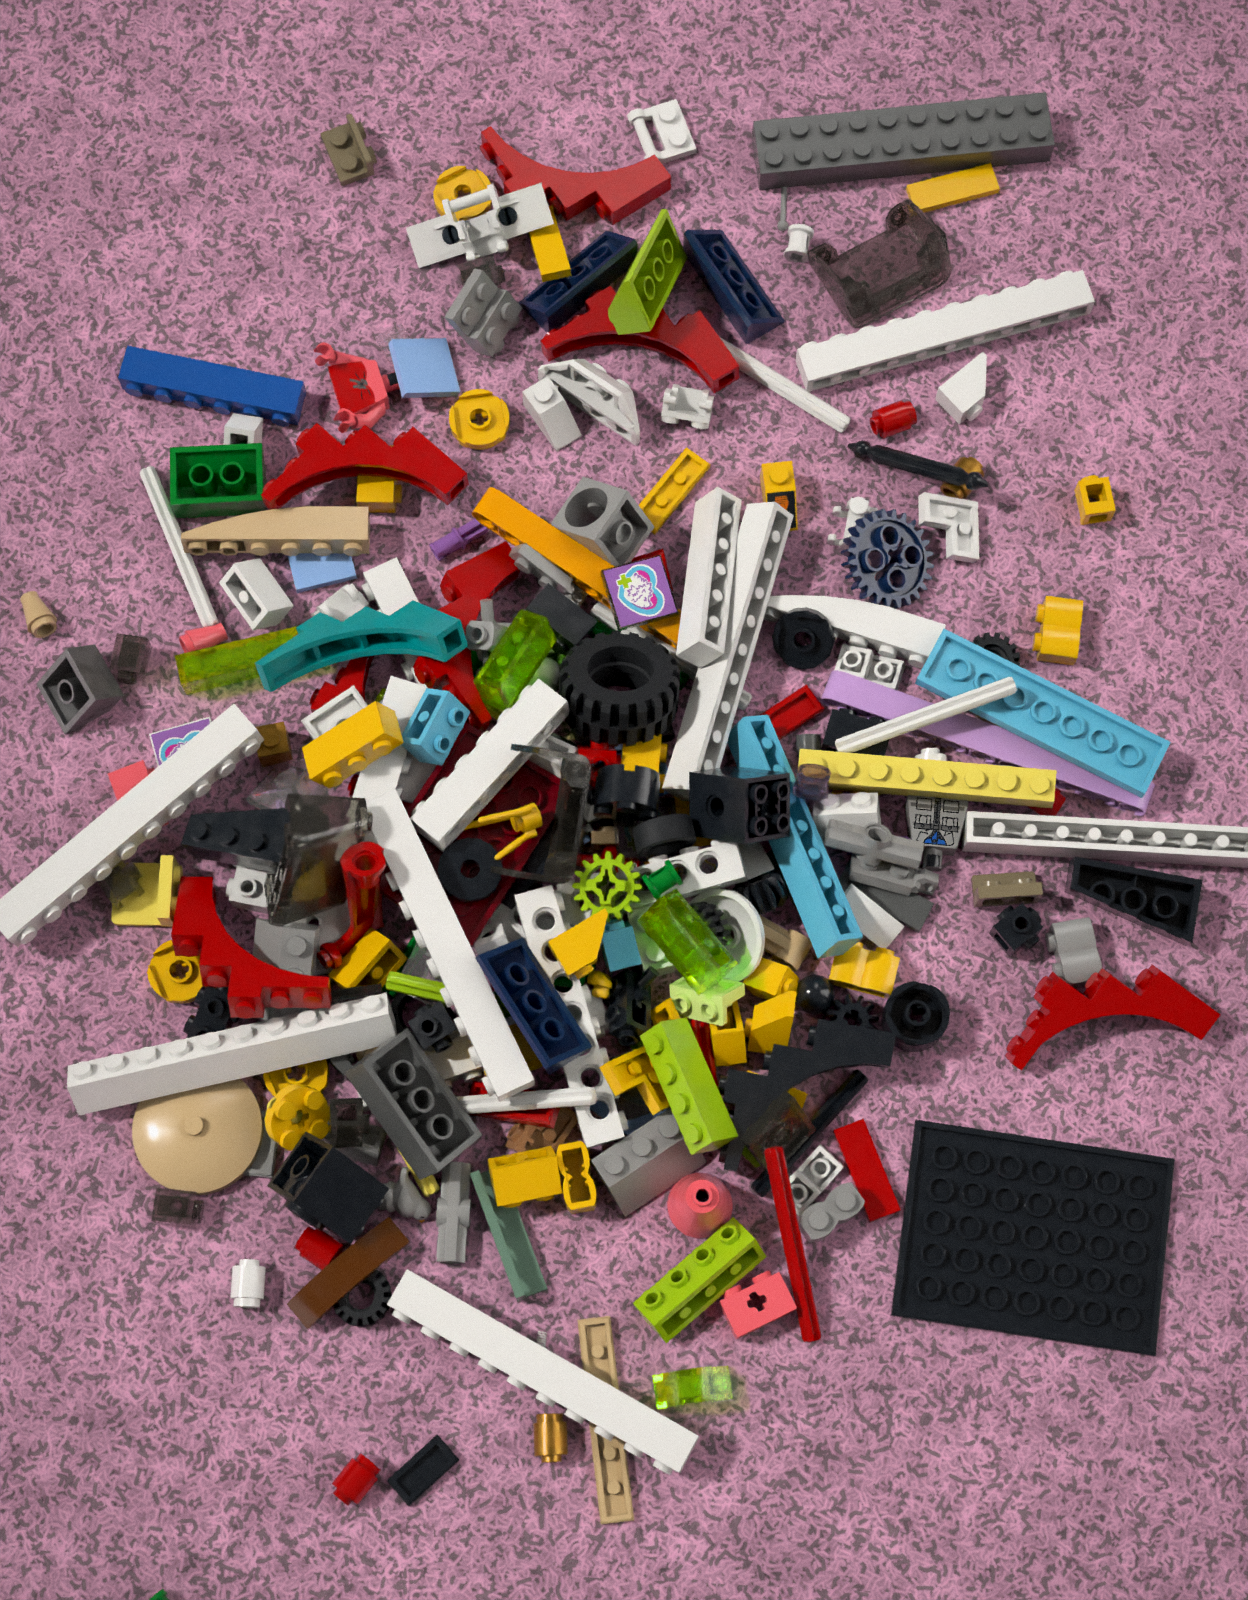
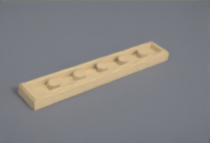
M610 1316L577 1320L583 1370L619 1390ZM589 1421L600 1523L609 1524L633 1521L634 1514L626 1450L623 1449L625 1441L616 1436L613 1437L612 1441L594 1432L597 1425Z

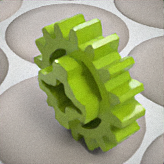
M606 851L605 859H601L595 853L593 854L594 862L592 864L585 860L582 862L586 868L584 872L575 871V875L580 878V882L573 883L572 888L579 890L580 893L574 897V900L576 902L584 901L580 909L584 913L592 909V916L605 908L608 912L607 923L610 922L611 915H615L621 921L623 920L622 912L624 910L630 914L634 912L630 906L632 902H641L635 894L644 890L642 885L636 884V881L642 875L640 872H631L635 867L632 861L625 865L623 864L625 856L619 854L614 860L610 851ZM615 867L621 869L626 874L628 881L619 880L616 877ZM601 868V872L594 879H589L596 870ZM607 880H610L615 885V889H610L609 894L606 895L601 886L606 885ZM588 893L597 894L600 898V907L592 903ZM622 895H627L619 905L615 906L616 900Z

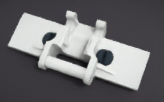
M492 183L487 185V189L451 201L448 198L442 200L445 215L406 228L418 267L422 268L466 254L467 262L472 263L477 261L478 258L497 252L508 251V239L554 224L542 183L499 197ZM490 200L492 201L493 210L466 221H457L455 212Z

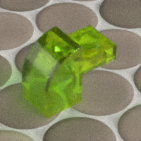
M728 1365L690 1368L652 1376L657 1409L684 1407L699 1403L733 1399Z

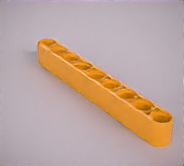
M493 487L487 489L471 512L472 516L479 523L514 546L527 543L573 579L572 582L616 613L603 572L616 567ZM676 608L677 612L634 623L677 649L681 610Z

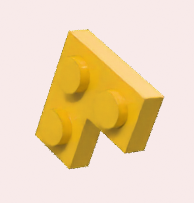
M644 1046L615 1058L600 1067L615 1097L637 1087L652 1115L670 1108Z

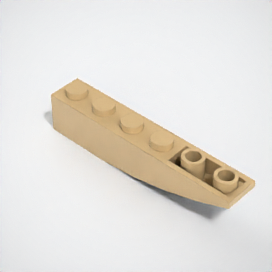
M303 506L248 513L181 533V542L184 553L197 556L205 555L206 553H221L227 556H233L238 553H252L257 556H265L269 553H283L287 556L313 553L317 556H328L331 553H339L348 556H359L361 554H369V506Z

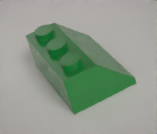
M262 443L170 447V505L176 518L236 516L268 510L261 496L263 488L267 484Z

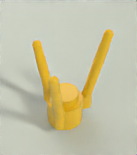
M530 803L514 810L479 817L478 820L472 821L464 830L510 820L516 832L522 831L523 834L495 855L494 858L498 861L526 840L536 837V828L542 827L543 821L536 804Z

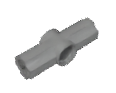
M834 819L828 822L823 842L824 846L854 853L862 863L872 866L879 865L882 861L918 869L924 850L923 842L892 835L891 831L882 824L869 823L865 827Z
M450 1162L442 1169L441 1196L438 1197L436 1210V1227H439L437 1263L465 1264L467 1228H470L471 1222L469 1220L471 1199H469L471 1185L470 1163Z

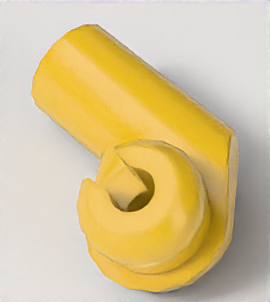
M601 971L589 973L587 982L593 986L591 992L593 997L602 999L609 997V989H612L609 975Z

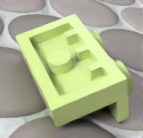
M690 972L669 984L670 998L680 1017H687L719 1026L727 1024V1007L745 995V984L742 982L697 972Z

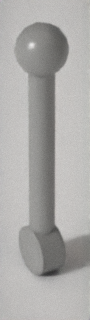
M787 187L781 188L780 221L777 224V228L780 231H786L789 227L786 221Z

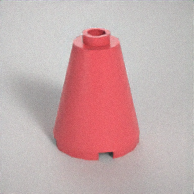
M692 1173L681 1178L673 1186L669 1193L667 1208L672 1223L684 1235L693 1238H708L730 1220L733 1202L729 1189L719 1178L708 1173ZM703 1196L707 1201L699 1202L696 1197Z

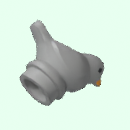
M408 1167L402 1168L400 1179L397 1183L393 1181L383 1183L389 1190L379 1207L380 1210H387L388 1212L397 1211L402 1217H414L420 1223H423L429 1217L431 1206L427 1200L421 1197L417 1187L408 1178Z

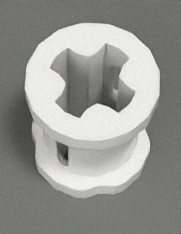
M804 224L790 225L787 232L789 243L788 248L784 251V258L788 261L806 263L810 259L808 248L809 242L814 236V230Z

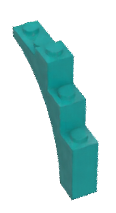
M412 600L390 616L367 606L343 622L319 612L296 627L298 635L255 662L264 689L273 692L300 676L337 662L382 654H410L446 662L467 648L468 643L460 619Z

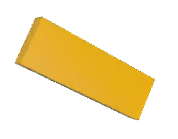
M991 163L906 186V192L914 215L997 194L1000 190Z
M551 206L549 208L554 224L528 232L542 282L572 276L570 264Z
M687 447L639 504V507L654 525L651 531L654 535L710 469L711 464Z

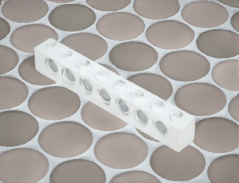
M713 840L710 842L711 847L699 850L698 846H691L681 849L679 856L668 858L666 854L648 859L649 864L639 867L634 863L635 867L631 872H640L643 876L644 874L650 875L665 865L664 862L669 859L674 868L685 867L687 876L683 880L684 884L673 886L660 895L661 899L657 901L650 891L636 892L635 895L641 902H632L630 906L633 910L655 904L659 906L695 896L708 890L720 889L748 881L738 843ZM708 858H714L718 861L717 870L711 874L703 873L701 869L702 863ZM618 868L616 877L619 880L628 881L626 874ZM600 872L592 874L589 879H594ZM642 877L636 881V884H640ZM575 880L559 883L556 885L557 890H554V893L560 891L565 906V910L561 913L563 924L569 922L571 928L591 917L592 909L586 913L582 912L579 902L574 900V897L580 893L579 890L572 888ZM607 880V884L601 886V889L608 895L609 890L614 884ZM593 894V904L600 907V898L597 896V894ZM623 895L622 898L616 900L615 906L619 905L627 895ZM501 903L491 918V923L498 919L502 920L509 943L522 937L527 942L523 927L518 923L519 913L517 906L515 905L511 910ZM626 910L622 912V916L627 914ZM547 914L539 916L536 920V925L542 930H549L555 924L554 919Z
M549 885L514 895L527 945L554 986V981L560 976H566L558 961H550L546 958L545 950L549 947L548 941L569 930L571 926L569 922L563 924L560 911L565 910L561 892L554 893L553 886ZM543 914L550 915L555 921L554 926L549 930L538 928L536 920L539 916ZM574 975L569 978L573 984L571 990L566 993L558 992L567 1008L574 1007L581 1012L582 1018L578 1025L592 1045V1048L588 1054L579 1056L563 1066V1071L568 1088L586 1087L581 1082L582 1073L586 1070L597 1072L600 1082L597 1086L593 1087L596 1090V1102H604L609 1109L607 1117L596 1119L590 1113L591 1105L574 1106L584 1144L589 1149L623 1139L625 1137L623 1131L629 1128L624 1111L618 1112L614 1099L620 1097L619 1095L615 1097L600 1070L602 1065L609 1062L606 1048L599 1049L596 1036L601 1035V1030L597 1017H590L587 1005L592 1003L587 984L581 986L580 980H577Z

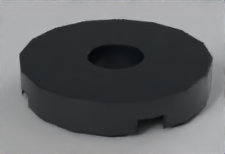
M808 607L794 608L784 613L776 623L772 635L773 648L788 666L797 669H813L831 655L835 643L834 628L829 619L821 612ZM799 632H806L811 636L812 642L809 645H800L796 641L795 635Z
M464 838L453 842L444 850L439 859L438 875L443 889L449 896L460 902H478L488 898L496 891L502 878L503 866L501 859L497 861L494 858L497 851L492 845L481 839ZM474 863L479 867L480 871L476 877L466 878L461 873L463 865Z

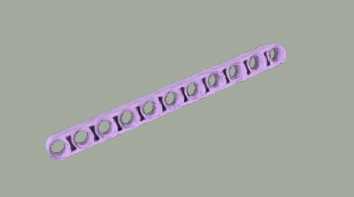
M837 670L830 673L821 697V702L826 706L832 704L838 706L837 710L846 708L855 711L857 716L860 714L866 716L867 719L869 717H879L886 721L934 704ZM962 713L905 733L916 738L918 735L925 737L926 741L944 748L951 746L956 748V752L973 758H977V756L986 759L985 762L992 765L1057 770L1055 787L1063 790L1066 788L1075 790L1074 794L1094 801L1096 798L1103 800L1105 805L1122 811L1129 809L1134 811V815L1144 816L1146 814L1155 784L1151 781L1143 798H1140L1002 727Z

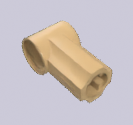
M759 915L765 933L764 951L773 955L772 957L776 962L780 963L782 961L789 965L792 971H798L812 947L810 939L795 930L789 929L787 931Z

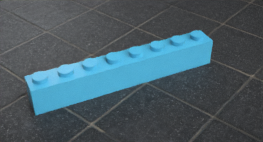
M769 716L743 717L731 729L727 741L737 767L790 773V837L768 841L818 959L843 955L861 940L863 935Z

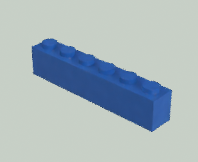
M128 345L118 376L122 389L131 396L142 397L143 394L154 396L155 399L164 403H171L172 400H176L194 409H200L201 406L210 407L215 412L223 415L235 412L242 415L269 419L272 423L282 427H288L289 424L298 425L307 394L304 381Z

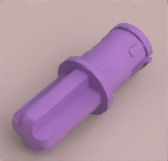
M473 519L458 529L453 527L451 529L452 532L430 543L429 546L436 559L441 561L460 548L466 549V544L487 533L489 529L476 519Z

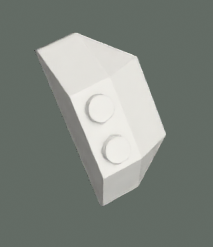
M572 359L545 364L539 367L538 381L548 376L564 399L635 446L638 445L640 442V428L634 395L631 387L625 381L613 379L607 375L606 370L597 363L591 364L585 359Z

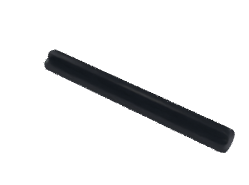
M857 1069L854 1070L786 1145L784 1154L788 1170L868 1082L865 1074ZM767 1168L751 1184L752 1190L761 1197H764L771 1190Z

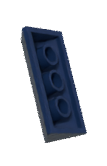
M722 229L686 230L683 235V249L688 261L746 345L785 323V320Z
M606 230L569 261L572 276L543 282L518 302L519 305L546 333L557 329L585 306V300L593 292L599 289L604 290L629 270L638 253V243L633 238Z
M523 937L482 953L475 958L549 1075L592 1048V1045Z

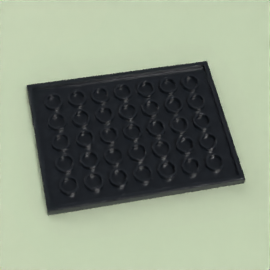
M915 1120L891 1316L1156 1356L1175 1159Z

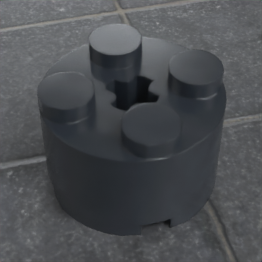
M613 764L599 768L595 784L594 817L614 819L615 825L621 827L634 826V821H647L658 817L660 775L657 771L635 765V771L624 770L625 764Z
M916 981L907 982L897 987L888 998L882 1011L883 1031L896 1033L894 1045L905 1052L924 1051L934 1046L946 1031L949 1023L950 1007L946 997L938 988ZM911 1011L914 1015L919 1013L922 1015L919 1023L917 1020L912 1021L909 1018Z

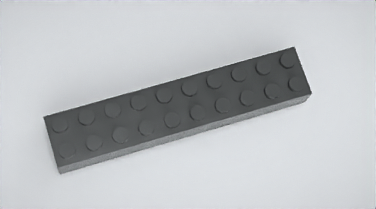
M1046 92L753 121L752 144L759 190L958 171L991 163L992 167L1049 162L1055 146Z

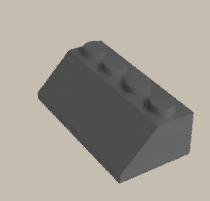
M408 1028L366 1055L344 1072L419 1180L439 1172L482 1136L480 1130Z

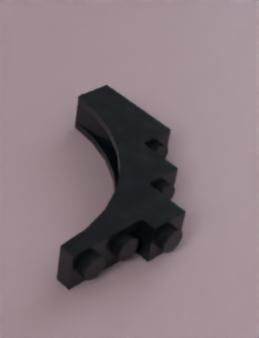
M818 1019L817 1026L810 1025L807 1045L813 1046L812 1051L773 1044L772 1051H765L762 1070L768 1071V1076L733 1069L728 1070V1076L721 1075L718 1090L720 1095L724 1096L723 1102L725 1104L735 1105V1111L728 1110V1113L738 1134L737 1138L721 1147L718 1162L725 1163L724 1170L737 1173L744 1146L755 1125L769 1107L794 1086L815 1075L838 1068L856 1066L889 1068L891 1066L896 1033Z

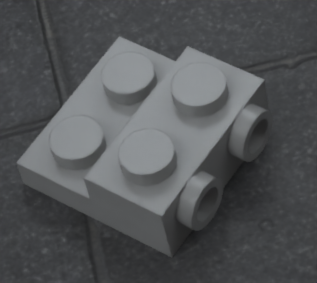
M474 268L444 318L475 352L493 357L494 354L499 353L503 349L505 344L503 339L507 332L518 325V315L522 307L507 290L498 288L483 270Z

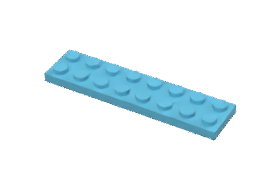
M943 629L915 684L944 699H949L998 680L1012 677L1017 688L1015 694L968 711L1143 798L1171 743L1170 741Z

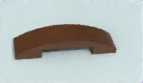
M390 1217L386 1218L320 1271L287 1305L307 1330H309L329 1313L336 1303L411 1242Z

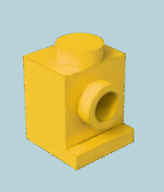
M1091 475L1078 481L1074 491L1081 525L1111 521L1116 509L1109 477L1099 478L1097 475ZM1088 498H1094L1097 502L1089 503Z

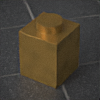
M284 721L255 727L265 739L257 750L262 767L293 761L289 735Z

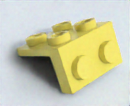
M161 855L160 863L121 862L115 866L111 920L115 925L173 926L178 897V884H180L181 876H183L182 865H179L173 855Z

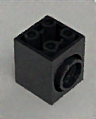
M737 766L689 772V816L692 818L696 837L743 844L790 837V773Z
M308 1132L303 1134L267 1185L287 1200L284 1206L320 1232L325 1228L350 1244L363 1232L365 1223L374 1210L381 1206L384 1196L389 1190L387 1186L335 1147Z

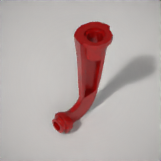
M371 841L359 842L345 850L340 859L351 924L345 934L337 941L324 943L320 946L317 958L325 969L330 967L332 969L338 968L342 963V956L346 955L373 924L382 872L386 867L384 848L379 844Z

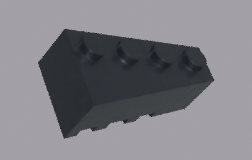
M316 806L191 814L181 845L196 858L310 879L329 820Z
M1074 857L1069 861L1064 892L1184 946L1193 943L1202 880L1081 857Z

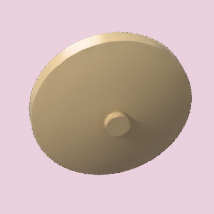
M241 1079L140 1101L132 1124L133 1145L142 1167L162 1186L185 1195L212 1194L226 1189L241 1179L244 1172L254 1163L260 1151L264 1133V1123L259 1102L251 1089Z

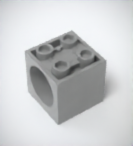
M586 477L581 478L551 522L552 526L616 568L630 564L654 528V525L627 490Z

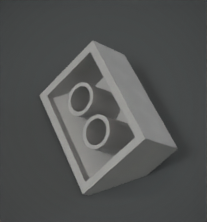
M257 918L253 956L282 970L316 976L321 925ZM265 1007L264 1018L260 1019L269 1020L313 1009Z
M671 1108L590 1160L594 1171L625 1217L677 1183L681 1178L707 1163L702 1153L690 1154Z

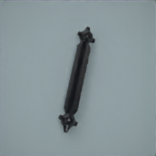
M864 440L848 444V448L854 452V456L860 459L869 457L876 463L957 486L965 484L970 490L989 486V482L983 479L981 473L970 472L968 474L960 467L881 445L870 446V443Z

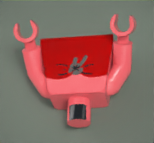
M325 342L318 344L314 352H319L322 355L315 359V363L318 366H323L327 362L330 364L327 367L340 408L333 420L342 421L338 430L341 433H345L349 427L351 429H361L364 425L372 428L385 415L386 410L390 408L387 393L400 389L396 373L391 372L381 375L375 360L335 351L331 345Z

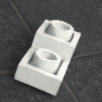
M842 644L835 670L846 672L898 691L905 664L902 660L874 655L870 649Z
M851 883L844 893L861 933L877 946L887 949L905 926Z
M821 1144L790 1177L796 1213L799 1217L845 1167Z

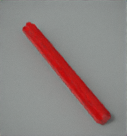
M773 1146L765 1149L764 1154L792 1292L797 1307L796 1311L801 1336L804 1342H814L821 1339L822 1335L783 1147Z

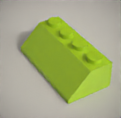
M661 209L608 308L609 320L614 324L618 335L652 330L687 260L667 209Z

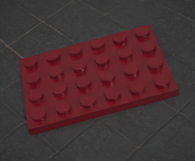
M466 722L464 723L443 765L435 767L406 811L409 818L412 817L414 808L421 801H426L434 793L433 790L436 784L442 778H447L455 770L457 761L463 755H469L476 747L477 740L483 732ZM530 760L523 764L472 821L478 820L479 817L514 810L527 804L535 803L543 821V826L536 828L537 836L526 840L508 855L501 858L503 866L501 882L496 891L485 900L460 902L449 896L445 891L471 948L474 947V943L481 936L574 790V786ZM506 820L463 830L453 842L464 838L481 839L492 845L497 853H499L503 848L520 837L523 832H516L511 821ZM416 831L439 879L438 865L443 852ZM466 863L461 868V873L466 878H474L480 871L479 867L474 863ZM386 864L382 872L379 893L399 904V902L403 901L399 889L394 892L392 891L385 876L386 873L390 872Z

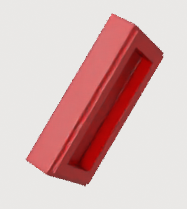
M806 684L760 715L769 716L780 741L823 713L824 707Z

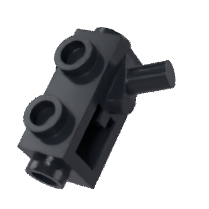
M649 966L642 975L625 969L609 979L612 982V989H609L610 1006L606 1010L605 1021L610 1023L609 1033L618 1037V1042L623 1046L637 1044L641 1041L640 1035L652 1027L651 983L659 975V972L652 966Z
M201 987L195 999V1004L199 1005L196 1016L191 1015L183 1029V1032L188 1034L187 1038L203 1035V1030L209 1033L230 1029L233 1022L236 1023L239 1018L230 1016L227 998L229 987Z

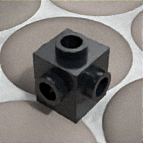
M1023 903L1015 909L1010 905L996 917L999 922L989 932L1005 953L1011 957L1021 948L1028 951L1040 940L1037 935L1043 928L1040 924L1042 920L1033 908H1027Z
M442 1001L434 1006L428 1004L421 1007L414 1013L415 1018L408 1021L412 1028L411 1034L423 1050L431 1053L434 1051L441 1053L453 1045L452 1040L460 1036L453 1020L456 1018L451 1007H447Z

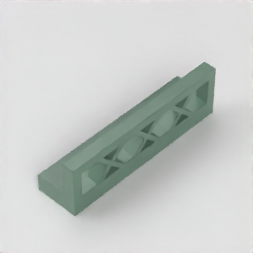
M479 1170L470 1173L516 1301L548 1290L518 1208L497 1206L493 1196L489 1170L482 1173Z

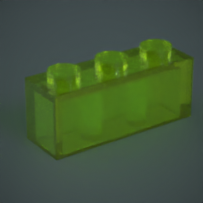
M520 609L473 680L484 704L505 710L506 708L511 709L518 701L520 693L529 684L557 641L546 616Z
M677 889L660 897L637 920L644 928L646 934L663 951L667 960L676 967L685 978L687 984L698 995L716 986L738 964Z

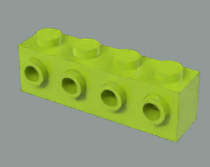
M687 1017L660 1021L640 1035L690 1154L695 1155L718 1150L737 1138V1131Z
M732 1217L678 1265L669 1270L650 1289L646 1290L633 1304L651 1328L665 1343H668L767 1256L757 1240Z

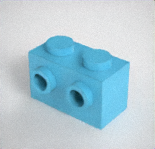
M426 688L402 733L404 743L401 745L419 762L442 766L470 711L450 691Z

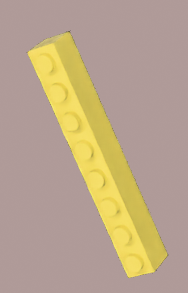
M800 749L797 783L799 787L868 793L878 792L880 794L914 795L1052 808L1055 798L1057 770Z

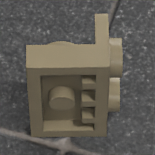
M352 113L346 115V124L320 133L341 186L375 175L373 164L377 163L372 147H366L363 139H366L361 121L355 122Z
M1033 871L973 875L971 878L974 908L1020 905L1021 903L1035 904L1038 903L1043 895L1042 882H1036Z

